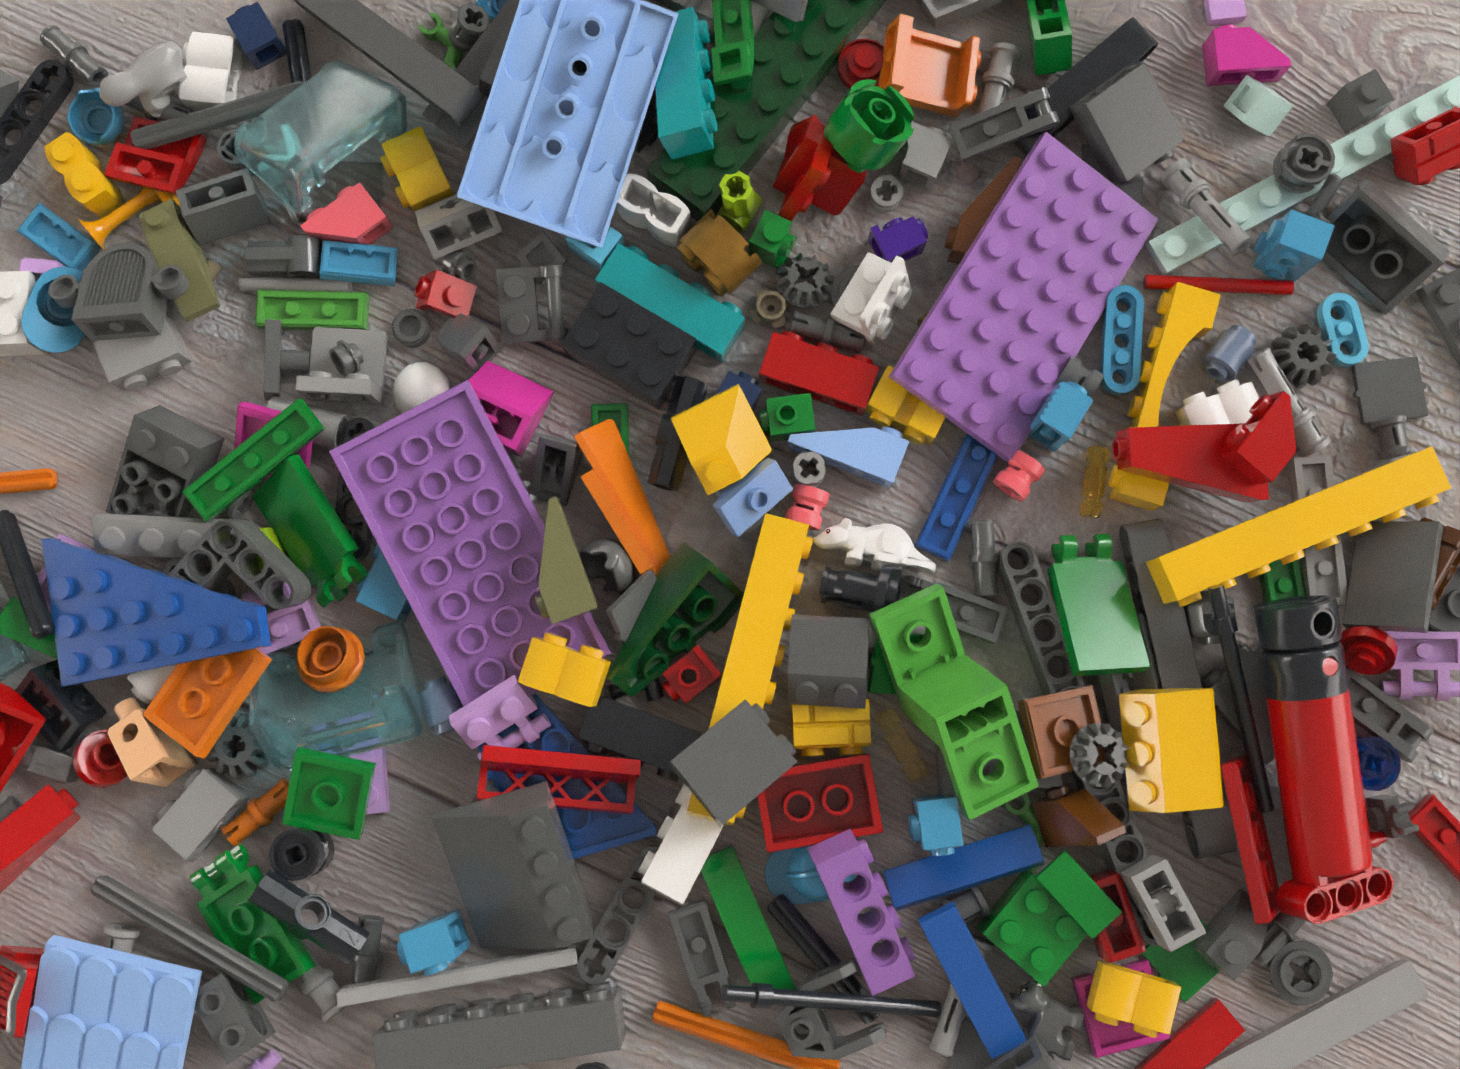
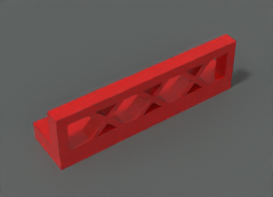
M484 745L480 759L476 801L508 793L516 788H525L523 783L532 775L543 776L552 786L550 789L551 794L557 792L561 797H553L556 808L632 815L634 811L635 782L640 776L641 760ZM488 771L504 772L513 784L503 793L486 791ZM514 773L525 775L518 779ZM553 777H560L563 779L557 783ZM570 779H581L591 792L581 800L571 799L562 789V786ZM592 781H603V782H601V783L596 787V785H595ZM609 782L625 783V804L609 802L600 790ZM595 795L599 801H589V799Z

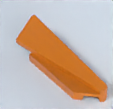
M608 419L574 435L576 442L593 468L580 477L639 573L642 575L648 570H653L657 577L659 571L671 556L614 420Z

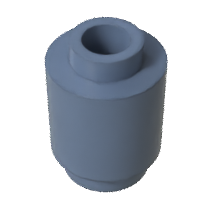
M1232 325L1229 329L1222 331L1202 360L1206 367V373L1217 381L1234 380L1246 364L1247 359L1255 351L1254 345L1257 340L1254 334L1239 325Z
M446 677L424 683L425 690L418 694L429 728L434 729L435 736L455 731L450 725L449 715L462 708L463 705L451 682L447 683Z

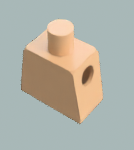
M136 698L125 699L114 707V711L120 721L110 727L107 734L130 780L167 787L197 766L187 749L143 716L145 709L140 707Z

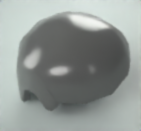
M602 538L581 547L579 555L585 572L591 579L602 578L606 581L603 591L622 593L629 588L634 576V565L628 553L619 542L609 538Z

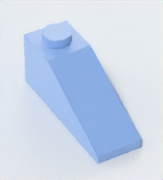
M882 427L881 430L877 428L790 434L787 449L800 454L815 452L824 459L825 464L890 489L909 441L903 439V434L893 428Z

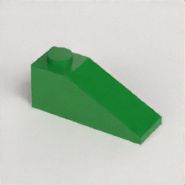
M1025 0L1035 75L1054 74L1070 70L1072 68V31L1065 0Z

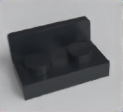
M58 660L30 669L15 690L45 717V722L39 732L58 752L71 748L88 724L102 719L107 713L83 684L61 686Z

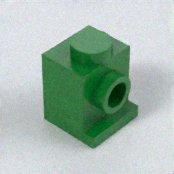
M765 209L749 240V255L752 256L756 252L763 263L778 269L789 256L797 241V237L791 235L792 222Z

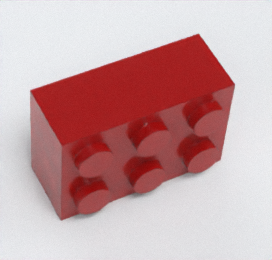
M867 753L793 765L757 796L767 853L814 845L848 829H851L855 837L883 833L870 755Z

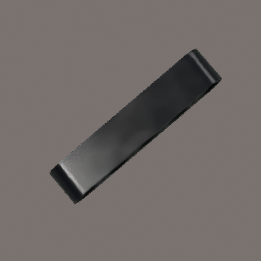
M1134 17L1130 18L1047 88L1051 97L1048 103L1052 112L1056 111L1060 124L1050 130L1038 132L1018 140L1014 144L1027 156L1040 135L1047 132L1052 137H1055L1075 120L1069 109L1071 105L1126 66L1142 63L1156 49L1159 43ZM1034 108L1025 110L1028 120L1038 117Z

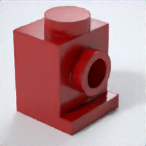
M697 645L662 673L667 681L661 685L675 702L682 698L687 704L718 680L722 674L700 646ZM687 669H692L696 672V680L691 684H686L682 680V673Z

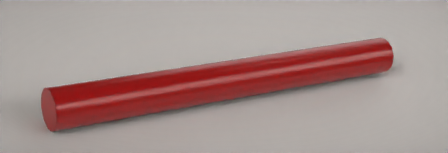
M1146 274L1143 281L1144 289L1170 290L1177 282L1207 291L1223 293L1292 295L1294 291V282L1290 280Z

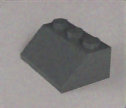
M1367 177L1326 217V219L1331 221L1330 224L1335 226L1323 259L1385 315L1442 266L1450 252Z

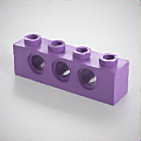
M848 829L807 848L872 996L915 977L909 962L916 959L906 936L901 939L898 937L896 929L902 927V924L893 905L891 904L886 907L882 897L888 895V891L879 872L872 874L868 864L874 862V859L865 839L857 842L851 829ZM858 874L854 880L844 882L848 876ZM871 907L868 912L859 914L864 908ZM884 940L880 945L873 946L876 942Z

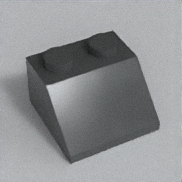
M792 614L788 661V704L865 709L868 687L870 619Z

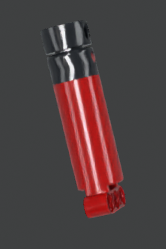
M1310 595L1265 601L1253 606L1258 646L1263 648L1260 650L1259 655L1288 858L1293 878L1282 883L1279 887L1276 902L1278 908L1284 914L1313 924H1322L1387 901L1392 894L1394 881L1388 870L1372 865V848L1385 843L1387 835L1383 831L1369 832L1344 648L1339 642L1342 638L1337 598L1326 595Z

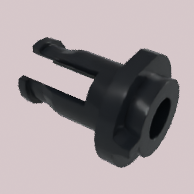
M884 564L880 575L851 570L836 571L826 566L822 575L819 594H822L821 603H826L827 601L835 602L842 607L868 612L882 609L900 600L902 568Z

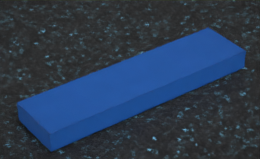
M967 433L914 547L945 562L950 561L998 456Z
M1030 824L954 848V854L929 856L885 870L883 873L894 908L898 911L1029 870L1045 863Z
M954 901L918 918L920 926L991 1059L1027 1041Z

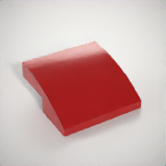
M134 116L125 143L116 142L104 176L108 179L176 195V190L183 187L193 172L207 138L202 133L151 149L134 147L130 132L137 128L158 123L157 121Z

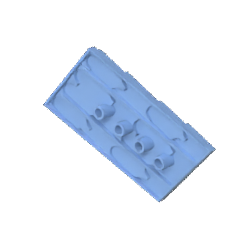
M520 0L456 197L602 248L679 13L644 0ZM575 61H583L587 66V70L585 72H578L574 65Z
M53 935L46 942L44 953L40 958L34 1005L29 1012L21 1069H183L202 971Z

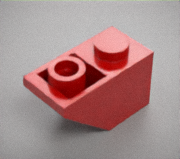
M1285 391L1269 396L1266 394L1261 396L1251 406L1249 413L1252 415L1244 425L1237 426L1229 434L1225 441L1228 446L1220 455L1255 485L1273 482L1296 453L1291 398Z

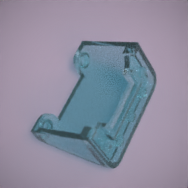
M341 60L328 62L321 68L318 74L256 119L242 124L236 130L234 136L235 154L246 167L299 215L313 204L312 199L308 197L310 189L314 184L319 187L325 184L324 173L372 136L382 141L386 138V135L392 139L407 132V99L395 86Z
M402 620L383 624L372 631L370 636L372 651L364 652L365 663L359 678L346 689L339 692L324 693L309 688L301 680L297 669V660L293 656L280 652L267 654L272 661L251 690L248 726L266 756L276 768L291 771L294 753L298 747L348 757L409 741L421 734L423 730V716L408 632Z

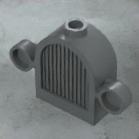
M129 241L110 246L98 253L85 268L80 283L72 275H62L50 284L48 293L62 308L75 306L71 320L91 341L156 336L162 333L169 299L178 298L183 295L189 287V279L176 265H168L159 269L154 257L144 245Z

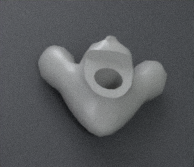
M172 41L161 42L151 46L136 57L128 70L107 76L100 82V98L106 104L118 107L130 102L138 95L145 110L154 117H160L161 113L170 104L169 94L187 78L183 69L182 50Z

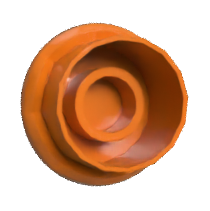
M331 626L318 627L310 631L302 639L298 647L297 669L299 676L309 688L324 693L342 691L353 684L363 670L365 663L363 645L360 639L347 629Z

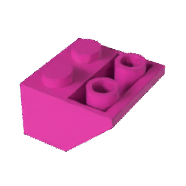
M487 360L468 381L471 383L505 450L522 458L554 395V391Z

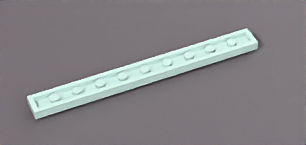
M1460 75L1330 144L1335 154V164L1330 174L1340 176L1342 181L1390 156L1392 154L1390 139L1454 107L1460 108ZM1274 175L1219 204L1246 233L1317 195L1326 178L1313 190L1300 194L1292 193L1282 188L1275 180ZM1197 215L1150 240L1145 247L1161 274L1167 275L1218 248L1223 243Z

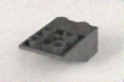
M161 405L135 414L106 512L123 515L188 517L193 506L182 491L216 465L224 438Z

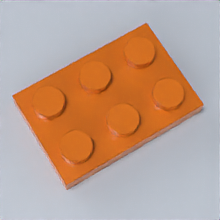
M253 649L178 664L149 704L143 716L194 756L205 759L272 659L259 649Z

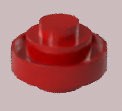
M868 38L856 39L848 43L841 51L837 65L838 76L842 84L849 90L855 83L865 79L876 80L875 86H879L880 70L883 63V46L878 41Z
M1353 626L1342 632V638L1339 642L1344 648L1346 667L1360 674L1376 675L1387 672L1394 666L1398 647L1395 640L1388 633L1369 626Z
M108 730L91 733L78 744L74 751L73 765L77 775L85 783L93 787L107 788L117 785L128 776L107 734Z

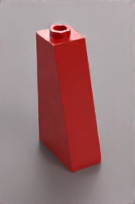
M1245 423L1130 427L1116 432V438H1114L1112 443V455L1114 460L1117 461L1118 470L1241 502L1269 500L1268 483L1255 485L1220 456L1228 446L1225 441L1229 434L1237 426L1244 425Z
M48 784L0 822V893L81 819L80 815L74 810L79 803L65 788L58 792Z

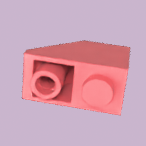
M360 182L354 187L348 186L337 194L336 200L325 208H318L312 211L307 216L306 222L300 225L307 235L319 238L322 243L323 240L366 245H371L394 228Z

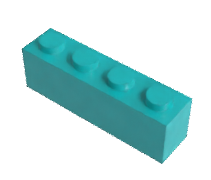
M693 7L676 11L679 14L655 84L658 138L671 159L714 149L713 132H717V121L710 102L715 101L713 85L710 79H708V72L713 71L712 60L706 49V43L710 42V33L706 21L699 20Z
M618 243L595 278L597 287L600 282L604 283L695 337L698 350L723 363L745 328V317L741 315V309L731 302L724 300L723 303H720L711 298L710 291L696 282H692L689 285L679 279V273L666 264L655 265L647 260L648 255L641 249L633 245L626 248Z

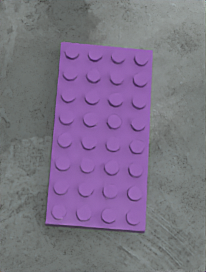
M1043 133L1028 153L892 370L889 378L932 409L945 416L946 419L1003 460H1012L1030 433V424L1038 415L1037 412L1049 396L1048 394L1056 387L1055 383L1071 356L1076 357L1105 309L1109 293L1119 286L1159 219L1049 133Z
M468 380L329 451L463 706L513 675H516L519 679L532 637L543 638L545 632L566 638V646L576 650H580L581 644L604 651L602 658L612 653L590 611L554 624L551 623L550 617L542 618L535 597L541 595L538 586L545 524ZM524 685L531 695L540 691Z

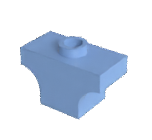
M767 458L757 464L742 479L716 491L715 494L718 500L713 504V507L729 532L739 537L790 493L793 488L776 460Z

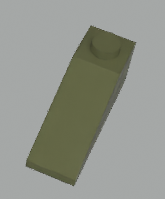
M170 199L140 213L139 218L146 242L159 269L168 265H176L189 279L187 291L180 297L174 298L183 319L189 322L219 308L220 303L202 246H199L185 222L181 208L177 203Z
M556 496L548 499L538 586L541 595L535 597L542 618L550 617L552 624L598 607L559 498Z

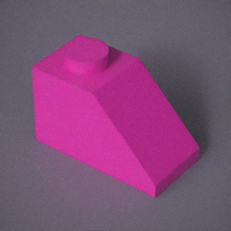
M1231 24L1213 29L1202 45L1207 86L1240 84L1246 75L1261 83L1278 82L1291 66L1290 58L1251 27L1236 28L1235 25Z

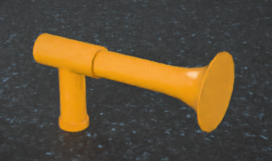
M144 188L139 191V194L99 220L92 222L78 220L104 250L105 239L121 223L158 199L162 202L173 199L180 207L178 198L173 194Z

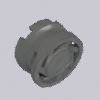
M1304 133L1297 135L1278 152L1273 161L1275 180L1282 188L1292 193L1301 194L1313 190L1330 175L1334 167L1335 154L1333 148L1326 139L1317 134Z

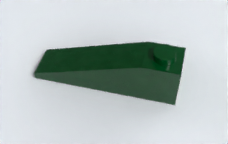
M685 542L681 544L659 571L656 577L657 580L626 642H623L606 676L631 697L668 669L669 661L682 651L686 654L697 646L695 641L710 630L716 633L724 627L740 608L744 592L709 559Z

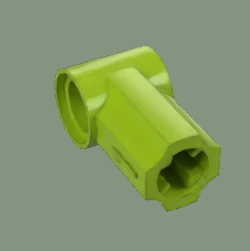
M738 171L731 175L725 174L719 184L723 205L717 215L723 217L738 233H744L762 205L763 200L751 187L750 176Z

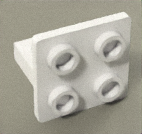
M868 252L831 312L832 319L865 335L867 344L874 348L880 339L884 340L889 335L893 326L892 318L898 308L903 309L907 305L911 297L912 289H910L911 286L904 259L896 256L891 263Z

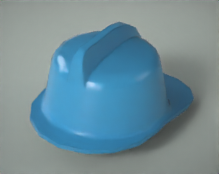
M57 267L43 273L35 283L25 305L21 319L23 333L31 344L42 351L52 353L68 351L77 346L85 335L71 320L75 306L62 308L48 293L50 284L62 275H72L80 283L83 273L78 269Z
M813 845L774 851L769 856L765 865V881L769 891L775 897L783 894L792 904L797 905L830 900L807 849ZM856 874L848 876L844 882L854 880Z

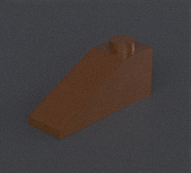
M1014 156L961 215L957 226L949 227L944 248L950 249L947 262L955 264L961 262L1017 173L1021 157Z

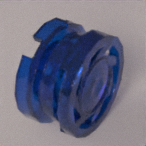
M1356 737L1363 790L1381 791L1389 788L1396 782L1401 771V760L1397 750L1390 742L1379 737Z

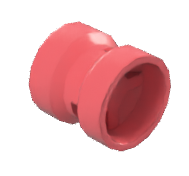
M1017 450L1012 460L1008 461L1007 468L999 471L993 479V483L1007 496L1023 502L1030 493L1029 487L1033 482L1039 481L1045 469L1033 457Z
M794 484L791 494L793 504L787 509L784 518L809 524L808 530L819 531L822 523L820 513L822 508L827 506L830 494L809 485Z

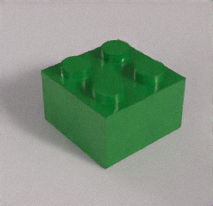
M1029 870L1022 871L990 909L991 915L984 916L975 927L1043 987L1046 986L1088 934L1040 883L1036 875Z

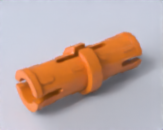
M282 778L259 799H251L247 803V808L221 828L223 835L231 834L226 839L232 845L237 846L241 844L244 839L261 825L267 826L273 821V816L285 807L289 781Z

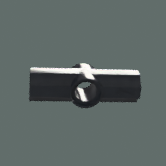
M677 376L667 413L662 415L655 442L657 449L647 481L649 485L667 491L679 492L688 456L671 417L703 402L707 394V383L687 376Z
M270 869L248 899V902L288 926L290 933L296 938L302 940L309 939L348 965L353 961L370 934L362 927L333 910L324 897L317 894H308ZM306 909L313 911L317 915L318 924L309 925L305 923L300 916V911Z

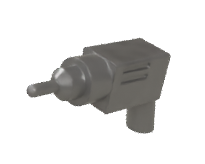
M83 734L70 753L66 751L58 752L51 746H29L18 766L28 769L29 772L59 782H74L77 777L73 765L74 751L78 744L88 735Z

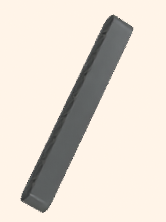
M1160 518L1121 525L1119 537L1136 614L1142 613L1145 617L1161 689L1202 688L1184 607H1180L1178 601L1167 604L1163 603L1146 564V561L1171 552L1165 526ZM1222 773L1224 807L1181 812L1187 842L1195 859L1231 853L1237 849L1236 834Z

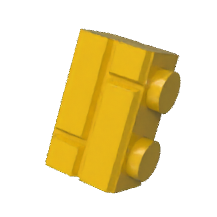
M866 699L865 709L791 704L792 744L795 749H801V756L824 755V748L839 747L840 755L863 754L862 746H871L869 699Z

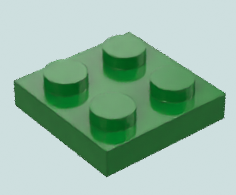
M298 747L294 753L282 824L360 840L364 830L376 763Z

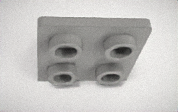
M315 327L312 335L309 376H297L295 390L307 400L382 404L387 333L379 330ZM339 340H343L348 344L354 343L359 348L363 357V363L360 364V371L358 373H349L343 376L333 365L329 350L336 347Z

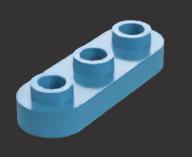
M1120 285L1114 288L1109 293L1106 307L1103 310L1100 372L1104 374V377L1100 384L1107 393L1113 396L1128 394L1138 385L1140 380L1144 299L1136 288L1129 285ZM1116 303H1124L1127 306V312L1119 311ZM1116 337H1120L1125 341L1124 348L1116 346L1114 342ZM1113 373L1122 375V384H1118L1113 380Z

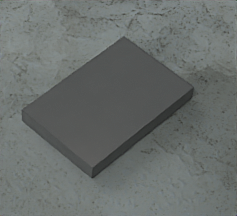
M1440 521L1370 522L1373 529L1357 535L1343 618L1344 627L1348 629L1353 626H1369L1382 631L1428 633L1443 526Z

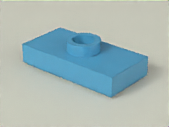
M40 202L17 230V232L64 266L78 269L81 272L101 249L97 243Z
M323 240L320 279L395 287L398 248Z

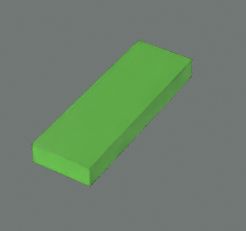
M257 290L255 326L258 329H265V319L281 320L282 329L313 330L315 327L368 330L370 296L367 292Z

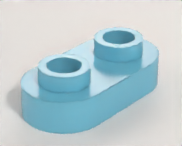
M1334 293L1330 295L1317 308V320L1320 329H1322L1323 341L1326 339L1333 340L1332 345L1327 347V351L1337 354L1335 360L1331 361L1333 364L1344 368L1351 367L1362 361L1369 350L1359 306L1356 300L1348 294ZM1331 310L1338 312L1339 320L1331 316ZM1340 344L1348 348V355L1340 351Z

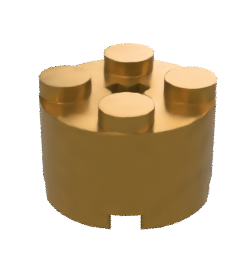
M711 209L678 241L680 245L677 247V250L681 253L683 261L694 272L701 268L704 271L703 276L708 280L706 283L721 298L726 293L731 295L762 264L756 252L750 256L744 250L748 245L746 240L720 215L715 216L714 211Z

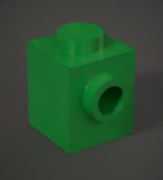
M810 393L768 398L765 402V410L759 411L761 429L763 433L769 432L770 442L785 441L789 439L790 434L813 433L816 430Z

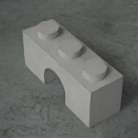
M912 121L913 134L900 149L903 153L904 161L898 177L931 191L954 139L947 137V134L938 128H926Z

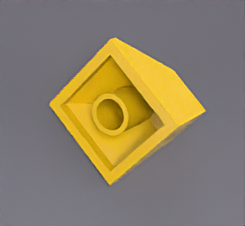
M739 384L671 417L690 463L707 495L742 479L772 451Z

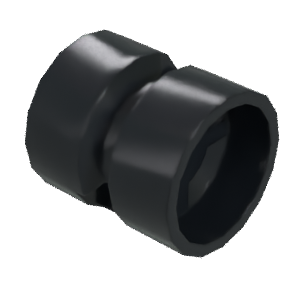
M303 828L287 830L278 835L271 844L269 851L270 865L275 873L286 880L297 881L319 874L329 866L335 851L334 843L327 833Z

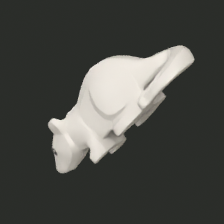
M845 518L840 524L827 528L813 538V543L822 549H841L847 552L844 563L846 566L858 567L865 560L872 563L871 569L874 571H881L884 564L898 568L903 566L917 567L932 574L936 570V564L915 549L908 534L902 528L893 524H878L865 528L852 526L851 520Z

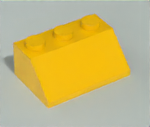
M1213 688L1138 689L1119 694L1123 743L1130 747L1126 752V761L1130 765L1125 768L1129 811L1170 813L1224 807Z

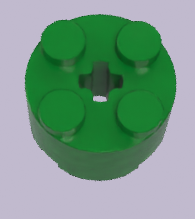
M871 79L858 81L851 87L830 116L828 124L824 128L825 137L846 160L848 167L858 173H862L866 169L877 170L885 167L913 134L914 130L911 127V122L914 119L913 110L904 96L889 85L886 89L875 86L877 81Z

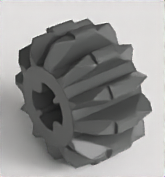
M1302 324L1297 329L1288 327L1282 331V337L1278 336L1271 342L1272 347L1275 349L1271 353L1289 382L1293 380L1295 389H1300L1306 386L1307 383L1310 386L1320 383L1321 376L1325 377L1331 373L1332 367L1329 363L1335 360L1337 355L1327 351V347L1332 345L1333 340L1326 339L1323 341L1320 338L1322 329H1315L1310 332L1308 324ZM1301 353L1304 356V359L1302 360L1298 356Z
M241 713L238 719L233 716L214 744L215 752L207 757L209 762L219 761L216 772L224 774L229 771L231 779H240L243 773L247 777L255 776L257 773L256 766L261 768L267 767L269 762L263 756V753H273L275 748L272 745H265V740L270 739L273 733L272 731L261 732L264 725L262 719H255L251 722L250 714ZM237 741L245 742L244 751L236 750Z

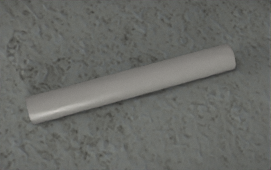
M240 277L239 288L242 292H257V290L352 292V282L320 278Z

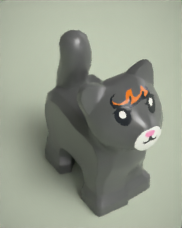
M1029 980L1026 984L1018 986L1015 993H1010V997L1013 1000L1012 1006L1023 1013L1034 1014L1027 1030L1022 1029L1026 1039L1028 1040L1035 1036L1048 1054H1055L1059 1058L1070 1061L1075 1047V1043L1071 1042L1072 1031L1065 1030L1062 1033V1030L1066 1026L1080 1030L1084 1018L1083 1009L1078 1005L1067 1006L1055 998L1047 997L1042 989V985L1035 980Z

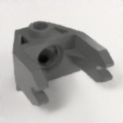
M855 959L843 960L806 976L796 990L820 992L823 987L856 972L858 966ZM782 1006L776 1018L792 1056L838 1060L879 1042L886 1037L885 1033H887L882 1022L847 1036H837L826 1010L819 1008Z

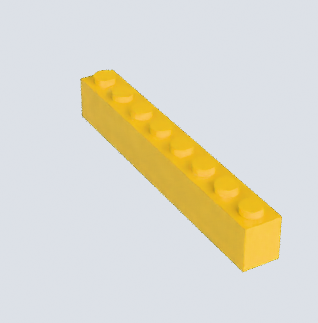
M1431 446L1146 561V564L1163 603L1167 604L1178 601L1179 606L1182 607L1202 599L1200 592L1208 589L1210 586L1222 584L1225 589L1237 584L1234 578L1246 573L1248 579L1271 571L1269 563L1278 559L1284 565L1305 557L1303 549L1314 545L1316 551L1339 543L1337 539L1339 534L1348 532L1349 536L1352 537L1373 529L1370 523L1373 520L1381 518L1382 522L1386 523L1405 516L1404 508L1414 504L1417 510L1439 502L1437 494L1451 489V486Z
M767 513L764 515L708 730L745 699L751 706L757 703L762 709L764 703L772 704L777 682L770 681L773 667H781L786 645L779 644L782 631H790L792 614L795 613V609L788 608L792 594L799 595L804 573L798 572L801 558L808 559L813 538L807 537L809 524ZM691 793L686 814L715 821L693 793ZM746 806L725 824L732 826L736 817L743 819Z

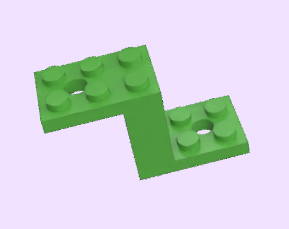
M936 583L869 614L901 710L909 720L941 748L963 815L970 821L1039 787L1008 687L1004 682L965 654L944 587ZM918 626H924V637L917 643H911L910 634L912 630ZM992 759H997L995 770L989 775H983L984 765Z

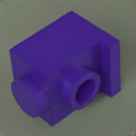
M914 216L904 221L902 217L895 218L882 227V231H880L878 225L870 229L868 242L875 255L891 263L896 256L903 258L905 262L922 254L927 243L926 239H928V232L923 221L920 218L915 219Z

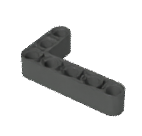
M244 518L221 520L214 523L168 574L169 577L180 578L201 585L205 589L216 591L234 571L268 606L278 610L301 605L311 595V584L306 575L253 522ZM232 528L234 529L237 535V540L235 544L232 542L230 537ZM258 555L262 558L264 563L262 571H260L257 567L256 562ZM208 556L212 561L211 571H209L206 564ZM285 582L290 587L291 594L289 598L283 592V584Z

